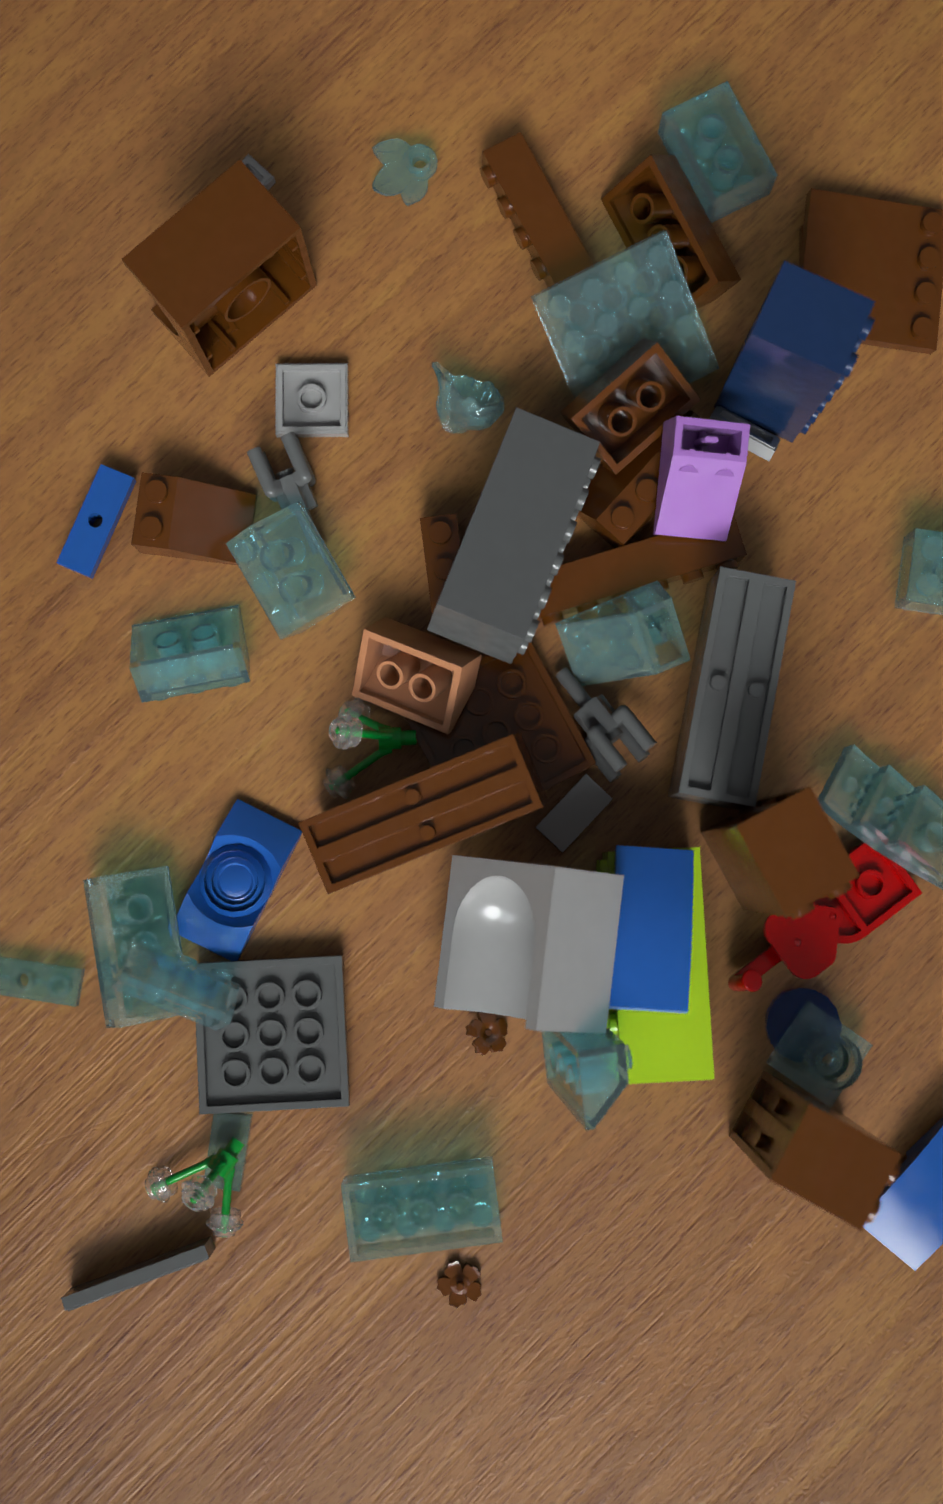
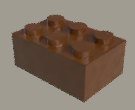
M643 338L560 413L575 432L600 442L595 456L601 458L600 463L604 468L617 474L663 434L664 421L675 416H683L701 399L659 343Z

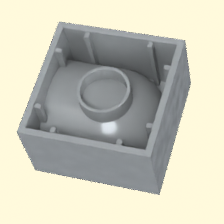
M452 855L434 1007L526 1019L525 1028L534 1031L606 1033L624 875Z

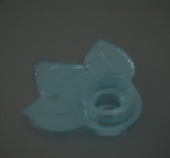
M402 139L386 140L373 147L375 156L384 166L375 177L372 189L384 196H395L401 193V198L406 206L420 201L428 191V179L437 170L438 161L435 152L424 144L410 146ZM422 160L426 163V166L416 168L414 163Z

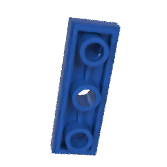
M100 464L56 562L58 565L88 578H94L136 484L135 478ZM102 518V524L99 527H93L94 521Z

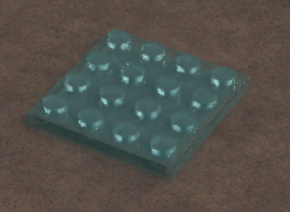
M662 230L531 296L574 399L643 338L658 342L688 383L719 369L667 230Z

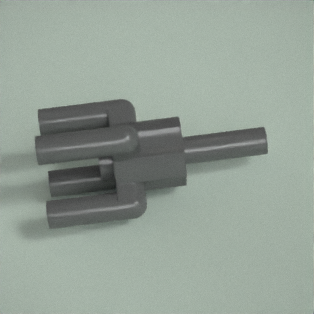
M290 432L280 438L292 463V468L283 470L275 475L266 453L262 452L260 447L247 451V455L264 494L270 500L278 502L285 520L293 517L297 518L311 553L314 556L326 550L309 512L318 507L317 500L311 489L315 485L316 478L298 437L295 436L294 432Z
M567 667L556 674V678L581 708L574 714V718L587 734L584 741L596 761V766L610 783L622 775L620 770L628 764L613 745L618 739L623 742L638 763L650 755L648 750L657 742L628 706L621 705L614 710L603 694L591 698Z

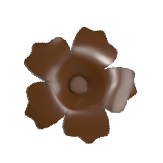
M477 1012L478 1019H473L465 1027L467 1030L466 1035L476 1038L472 1042L473 1047H475V1053L486 1055L489 1050L491 1053L502 1052L507 1044L502 1037L507 1035L508 1024L505 1019H496V1014Z
M458 1260L450 1261L444 1269L446 1276L437 1279V1289L441 1291L443 1296L450 1294L449 1305L455 1308L465 1305L467 1297L477 1301L478 1297L482 1295L480 1290L481 1284L479 1281H475L481 1275L476 1265L466 1263L462 1270Z

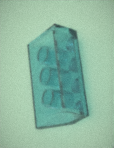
M169 866L83 880L106 1028H122L192 1013Z
M608 1028L606 1033L541 1031L547 1084L586 1131L595 1129L629 1084L628 1069L632 1068V1055L629 1046L625 1045Z

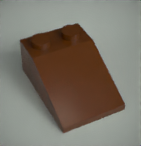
M142 472L131 545L142 554L248 567L257 495L186 478Z

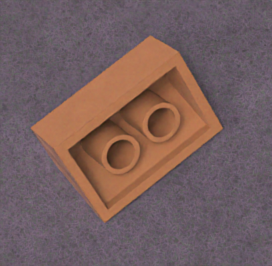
M384 617L363 630L352 695L449 734L475 688L482 654Z

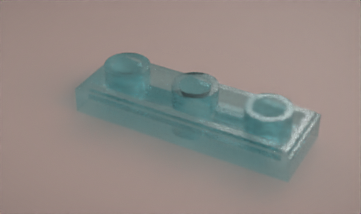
M0 956V995L76 1007L79 1006L85 969ZM23 973L29 979L27 986H24L20 981Z

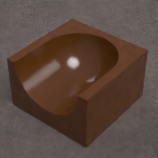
M240 159L121 259L128 270L157 303L151 309L153 314L209 377L317 286L301 227ZM226 321H235L240 328L237 332L233 331L227 336L223 334V331L230 327ZM204 326L211 338L218 336L221 340L210 346L199 329Z

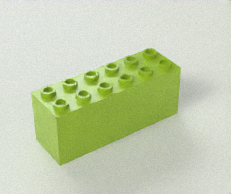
M700 847L669 848L694 850L692 946L688 1013L609 1009L606 1032H609V1036H613V1047H607L608 1069L611 1070L612 1075L617 1076L621 1084L715 1080ZM615 851L602 852V860H596V872L614 874Z

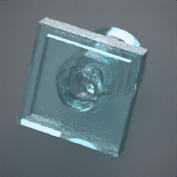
M807 1001L766 1063L820 1101L832 1107L842 1090L853 1085L859 1078L863 1059L873 1045L812 1002ZM828 1052L826 1061L822 1062L823 1055Z

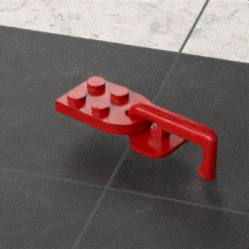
M879 833L872 834L848 852L860 875L849 882L852 886L849 891L833 899H829L828 896L818 898L813 901L815 909L796 919H792L791 916L784 918V916L777 917L776 915H769L766 918L763 931L765 938L771 946L729 978L728 986L731 990L758 991L763 983L761 976L781 961L797 978L812 979L818 976L835 962L838 944L853 943L863 939L922 894V891Z

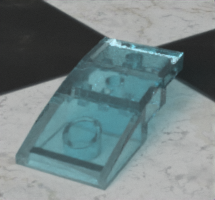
M850 745L844 747L818 797L824 812L880 854L909 872L943 889V801L926 785L914 787L890 764L879 767L857 746Z

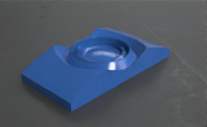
M237 799L217 832L198 875L187 891L171 931L230 961H239L303 834L302 831Z

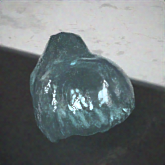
M432 362V368L438 380L436 409L439 422L444 430L452 434H462L467 430H483L490 427L501 417L505 409L504 399L491 381L479 382L466 375L454 376L440 363Z

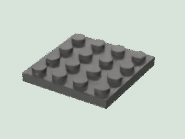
M343 955L193 964L199 1115L350 1106Z

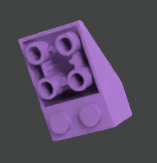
M675 416L664 421L654 535L727 541L747 463L750 424Z

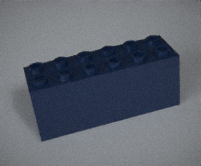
M784 261L739 351L714 408L721 406L758 427L790 442H793L799 433L805 435L810 425L814 424L818 414L822 413L827 402L831 401L835 391L839 390L845 377H849L859 356L856 352L861 342H864L874 324L875 318L869 316L875 301Z

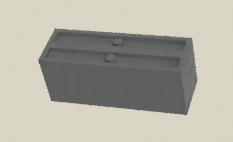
M516 407L427 628L428 631L509 664L512 663L517 653L524 655L529 642L531 643L539 624L537 619L540 612L544 609L551 593L552 587L550 585L564 559L565 554H563V551L577 524L575 521L579 511L582 510L589 490L587 488L599 467L601 458L595 456L600 444L599 441Z
M720 566L707 583L668 797L738 811L756 806L795 591V580Z

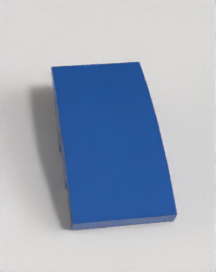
M616 845L614 874L624 875L609 1009L688 1013L692 946L694 850Z
M943 1117L906 1152L907 1159L901 1164L896 1179L891 1185H885L879 1197L881 1205L878 1214L871 1223L866 1222L864 1226L866 1231L914 1271L943 1244Z

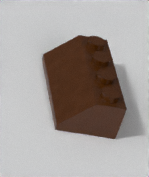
M651 154L601 199L666 323H670L716 300L741 280L675 155Z
M691 410L683 415L684 417L700 418ZM662 435L619 473L614 474L601 466L596 471L594 478L591 479L587 488L589 490L588 496L577 516L614 549L628 545L655 515Z

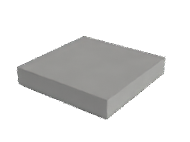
M348 363L276 364L275 434L277 438L290 432H294L296 437H349Z

